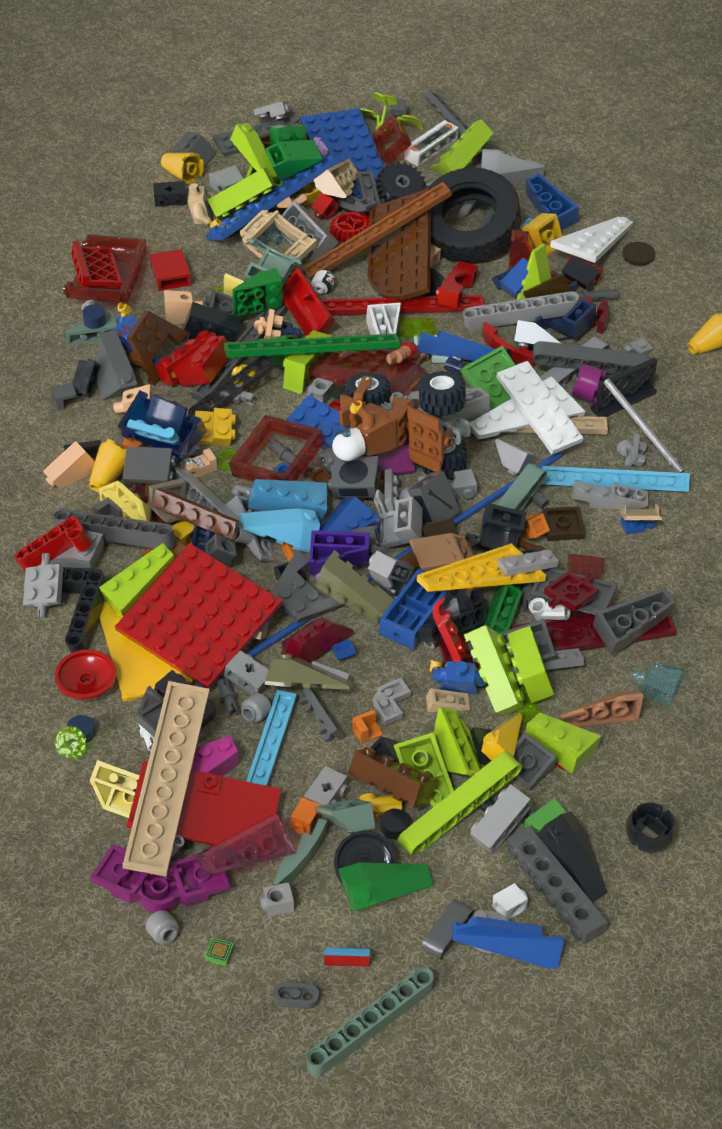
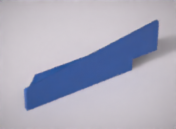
M438 331L437 337L420 332L417 344L421 353L452 358L455 355L470 361H475L495 350L494 348L443 331Z
M484 917L470 918L469 924L453 922L452 924L453 941L548 969H557L559 967L564 937L541 936L542 926Z

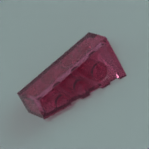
M278 814L267 816L201 851L195 857L203 874L208 875L296 854Z

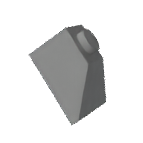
M498 438L495 441L502 466L508 468L507 472L517 476L529 463L534 464L539 458L510 442Z

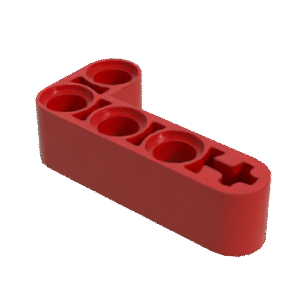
M70 517L17 551L14 559L23 571L26 572V568L37 567L42 564V553H49L50 560H52L72 546L78 552H83L91 546L92 540L78 518Z

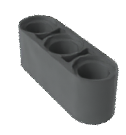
M454 899L428 932L421 948L442 960L443 957L441 956L445 951L448 952L455 942L452 939L453 922L466 924L474 915L475 910Z

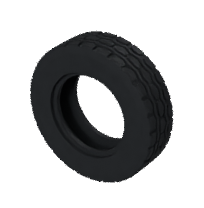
M461 168L442 175L428 187L430 190L444 182L452 193V196L431 208V244L441 249L440 257L452 262L461 261L475 264L497 257L515 241L521 226L519 198L513 185L501 174L484 168ZM464 201H482L492 206L496 211L493 219L488 224L472 231L454 229L444 221L447 212L455 205Z

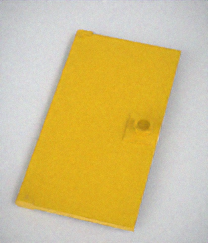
M104 600L99 618L111 659L116 668V677L123 702L143 697L149 685L154 689L155 684L171 670L181 674L188 684L193 683L190 678L116 631L115 625L121 618Z

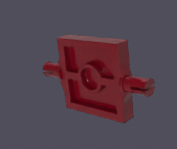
M569 571L544 588L543 594L552 598L548 602V606L554 609L557 605L562 604L571 611L576 612L598 596L600 589L590 584V582L595 580V576L589 573L585 577H579Z

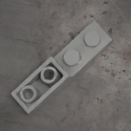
M574 481L573 499L588 502V508L621 510L623 504H625L626 509H640L648 506V491L618 484H612L611 488L580 481Z

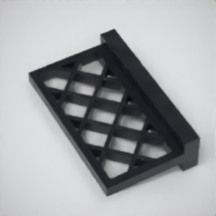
M654 357L609 379L631 405L636 404L656 394L657 389L653 387L658 360ZM604 381L598 383L596 402L590 407V410L598 417H608L624 409L612 393L609 395L610 390L608 388L604 391V387H606L603 383Z

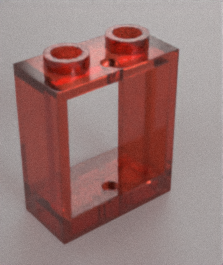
M393 115L371 135L379 158L389 165L412 145L402 122ZM398 132L399 138L386 149L385 144Z

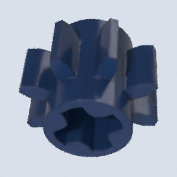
M453 355V358L446 360L444 370L461 376L460 370L466 364L462 362L463 358Z

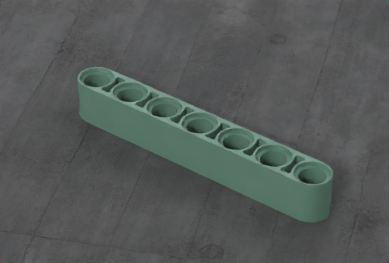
M425 967L416 969L310 1049L307 1053V1071L309 1074L316 1077L324 1075L429 995L433 989V972ZM402 994H409L410 996L405 997ZM385 1007H392L393 1009L387 1010ZM368 1020H374L375 1022H374V1023H368V1022H366V1021H368ZM355 1033V1034H357L358 1036H356V1037H351V1036H349V1034ZM339 1047L340 1049L334 1051L331 1048ZM318 1060V1061H321L322 1063H321V1064H314V1063H312V1062Z

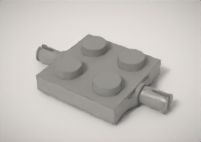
M42 553L41 565L28 567L25 572L23 605L26 607H38L37 618L45 619L46 607L61 604L63 566L60 564L49 565V553Z

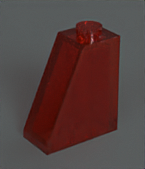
M512 230L508 270L514 268L522 258L529 261L532 250L536 248L529 231Z

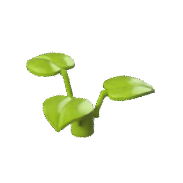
M378 92L373 93V98L376 101L384 102L385 104L382 117L374 111L360 108L363 117L377 119L374 134L377 138L386 139L388 132L391 133L392 128L398 121L403 124L416 126L422 131L424 130L423 123L418 118L409 115L398 116L390 127L388 126L389 123L384 121L387 105H396L398 103V100L390 95H383Z

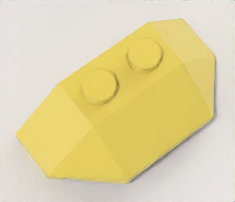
M115 481L99 488L100 501L109 497L122 509L123 518L153 521V510L148 506V503L141 500L137 493H133L121 482Z
M97 760L90 782L103 809L129 818L139 775Z

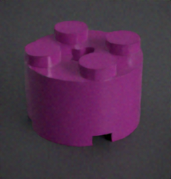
M582 364L572 396L595 404L598 383H600V380L604 381L607 371L588 364Z

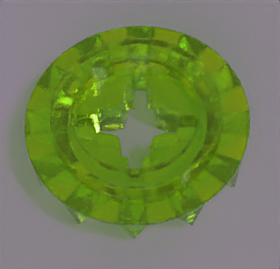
M222 449L214 455L217 458V469L221 468L223 472L225 470L231 472L232 469L238 470V467L242 465L243 458L237 450Z
M67 726L61 728L55 734L56 740L53 742L56 744L55 751L59 752L61 757L67 756L68 760H71L83 754L86 740L84 734L78 728ZM67 739H75V741H73V743L71 744V747L64 746L65 743H67Z

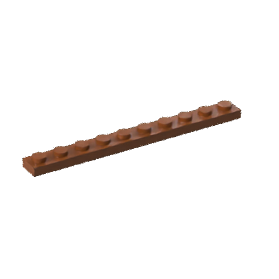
M444 182L438 184L302 268L304 273L312 281L318 271H330L452 196L450 189Z

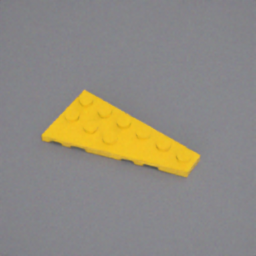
M511 543L418 574L417 582L428 592L543 582L546 580V574L538 570L506 577L497 565L498 559L523 554Z

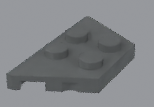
M149 685L134 720L155 737L164 698ZM201 730L198 742H202L206 737Z

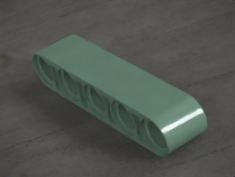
M529 463L496 505L522 511L544 482L547 471Z

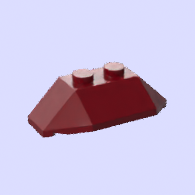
M318 618L282 641L281 653L292 654L293 658H300L310 663L332 648L333 645L351 635L353 629L338 622Z

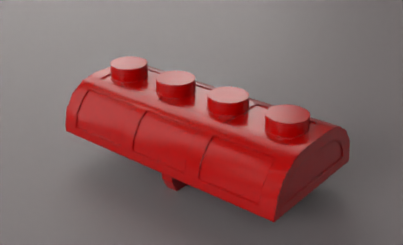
M296 268L282 288V300L306 336L313 330L327 334L333 326L335 319L300 268Z

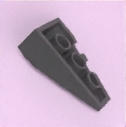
M544 619L499 633L503 635L507 643L509 642L508 633L530 626L542 661L556 657ZM468 643L471 653V650H474L472 643ZM504 645L506 652L509 653L507 645Z

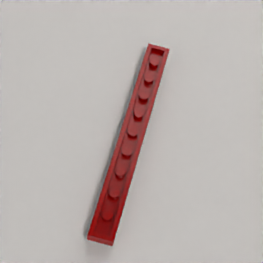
M462 295V301L457 309L437 304L438 297L436 296L413 297L406 300H395L389 297L321 299L331 315L367 314L368 305L401 303L400 313L463 312L466 308L484 305L482 295Z

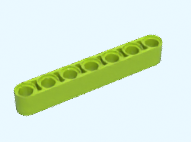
M509 752L501 753L404 830L398 837L397 842L412 857H415L414 854L418 851L422 852L484 801L520 773L522 765Z

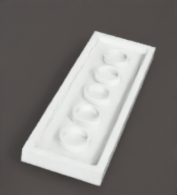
M528 361L497 373L496 378L551 455L583 441V436Z

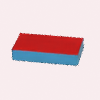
M325 948L324 965L369 967L370 949Z

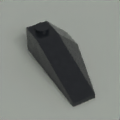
M571 811L563 813L545 824L538 833L539 837L593 903L608 893L586 832Z

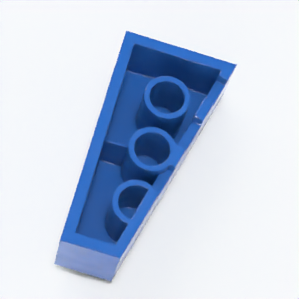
M537 173L526 180V195L539 214H556L561 230L578 221L579 206L541 174Z

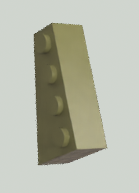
M334 550L324 563L315 587L322 593L334 598L338 603L349 607L353 612L362 615L371 623L380 626V618L395 599L378 585H371L367 576L364 574L359 575L352 569L353 565L348 561L346 563L339 558L340 554Z

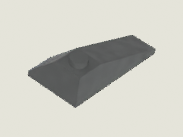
M112 330L99 333L98 364L100 366L97 375V387L103 401L123 396L124 391L137 388V382L117 331Z

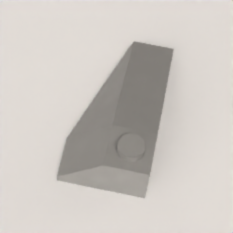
M482 149L481 168L501 174L510 183L524 182L537 173L542 176L544 175L543 164L528 159L522 160L517 158L516 155L512 154L510 156L500 150Z

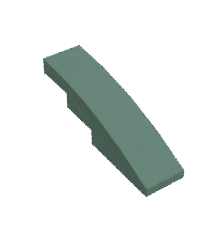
M319 818L312 835L303 833L297 850L287 849L273 886L288 882L291 884L305 869L319 849L327 833V820Z

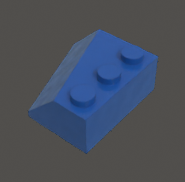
M350 497L341 500L320 526L319 531L351 532L353 529L376 525L377 531L380 532V517L358 498Z

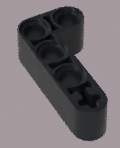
M479 588L458 590L456 597L459 610L453 612L450 618L456 624L458 634L483 624L487 619V611L482 592ZM435 620L420 626L418 636L421 641H443Z

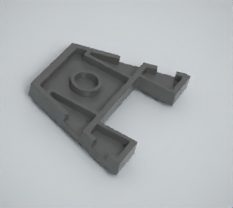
M299 550L294 553L271 594L282 600L283 605L280 608L296 623L316 617L325 611L330 612L335 610L336 607L345 606L338 603L331 596L325 599L298 574L309 565V559Z

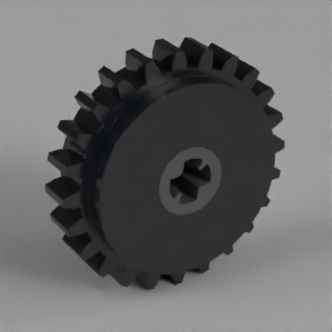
M400 161L397 164L392 162L390 166L387 164L379 172L376 188L378 189V194H382L381 199H385L386 203L426 189V182H423L425 177H421L422 172H418L417 167L413 168L412 164L406 165V162L400 164Z

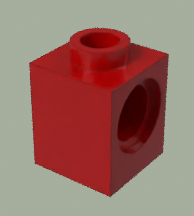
M321 193L311 208L316 211L314 214L322 220L324 217L329 220L340 205L327 194Z

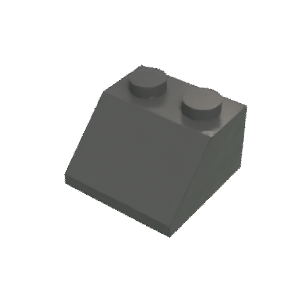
M189 131L173 148L174 153L199 154L200 158L204 161V168L216 154V151L202 135Z

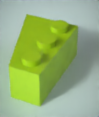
M538 713L528 722L525 731L526 734L558 758L556 763L571 774L579 769L598 750L601 735L543 713Z

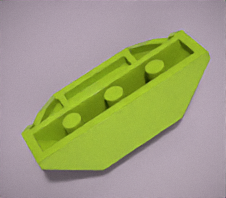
M440 707L437 712L434 736L446 770L448 772L473 776L486 765L479 763L470 729L458 717L459 714L456 710Z

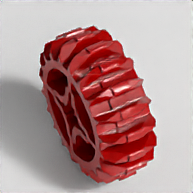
M355 211L345 214L341 213V215H336V218H333L332 222H330V233L338 241V244L344 243L367 229L371 224L369 223L370 217L366 216V214H361V212L355 213Z

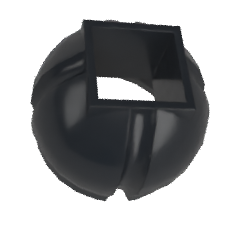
M648 802L638 805L628 816L626 822V833L631 844L638 846L640 851L649 854L664 850L673 841L676 832L672 813L669 810L664 811L663 805ZM647 826L658 836L656 838H649L641 833V831Z

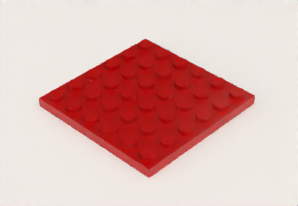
M189 543L115 625V629L200 686L210 689L225 672L226 665L240 650L243 651L283 603L281 599Z

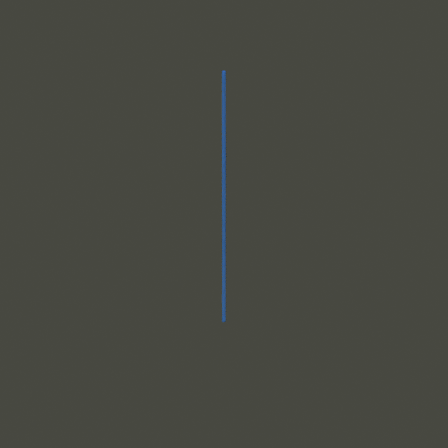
M557 452L536 466L541 469L542 466H549L560 459L562 453ZM516 479L453 519L454 525L457 526L503 496ZM410 546L409 548L395 556V558L399 559L408 552H413L412 547ZM370 573L366 575L369 581L373 580ZM315 617L299 623H291L245 654H249L254 658Z

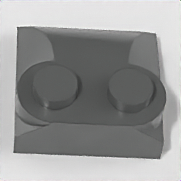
M524 733L517 741L514 758L522 765L520 773L515 778L531 790L546 773L554 769L558 758L528 734Z

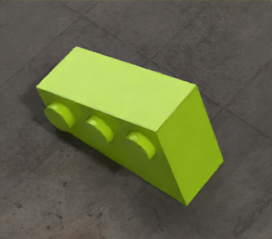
M528 626L508 633L509 642L506 645L509 653L514 654V657L511 658L514 669H519L516 676L519 684H524L531 703L553 696L554 692L531 627Z

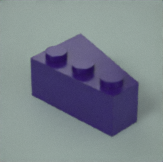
M311 530L309 575L320 573L324 563L334 550L340 554L339 558L345 563L348 561L352 565L368 562L369 533Z

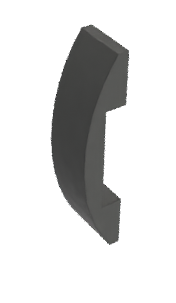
M328 195L340 206L351 211H364L378 205V202L368 197L358 199L352 195L345 198Z

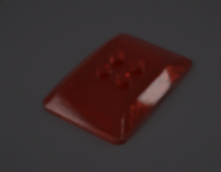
M379 350L343 351L340 353L325 352L309 368L310 375L343 385L346 384L350 377L356 376V374L365 372L381 374V376H385L389 380L390 397L395 392L408 396L419 384L421 378L427 375V371L407 359L390 365L387 362V355L389 353Z

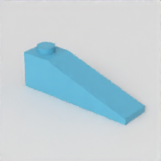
M295 508L240 513L239 515L244 530L262 537L270 536L277 539V543H288L293 545L292 549L310 553L311 530L319 531L320 528L316 511Z

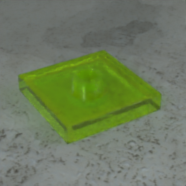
M399 318L401 336H419L420 332L432 336L435 335L433 318Z

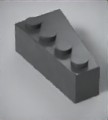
M664 587L598 611L593 626L612 656L669 617L675 601L667 588Z

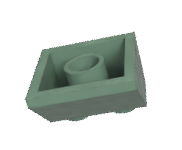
M352 798L315 807L317 813L347 832L368 831L375 828L371 802Z

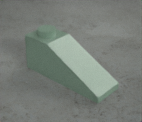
M115 313L105 314L106 324L101 328L90 329L83 322L65 331L67 345L99 341V333L112 331L116 328Z

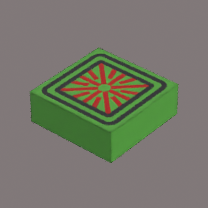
M212 938L205 955V960L227 966L234 943Z

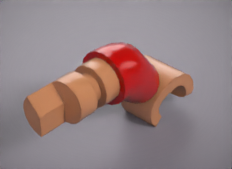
M406 342L399 349L387 355V362L392 365L395 362L400 363L407 359L408 364L418 368L421 360H429V354L421 353L415 343Z

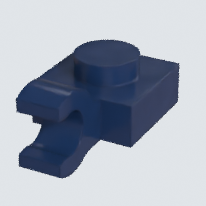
M282 321L281 328H272L281 331L280 336L292 334L302 339L300 335L301 329L293 328L292 323Z

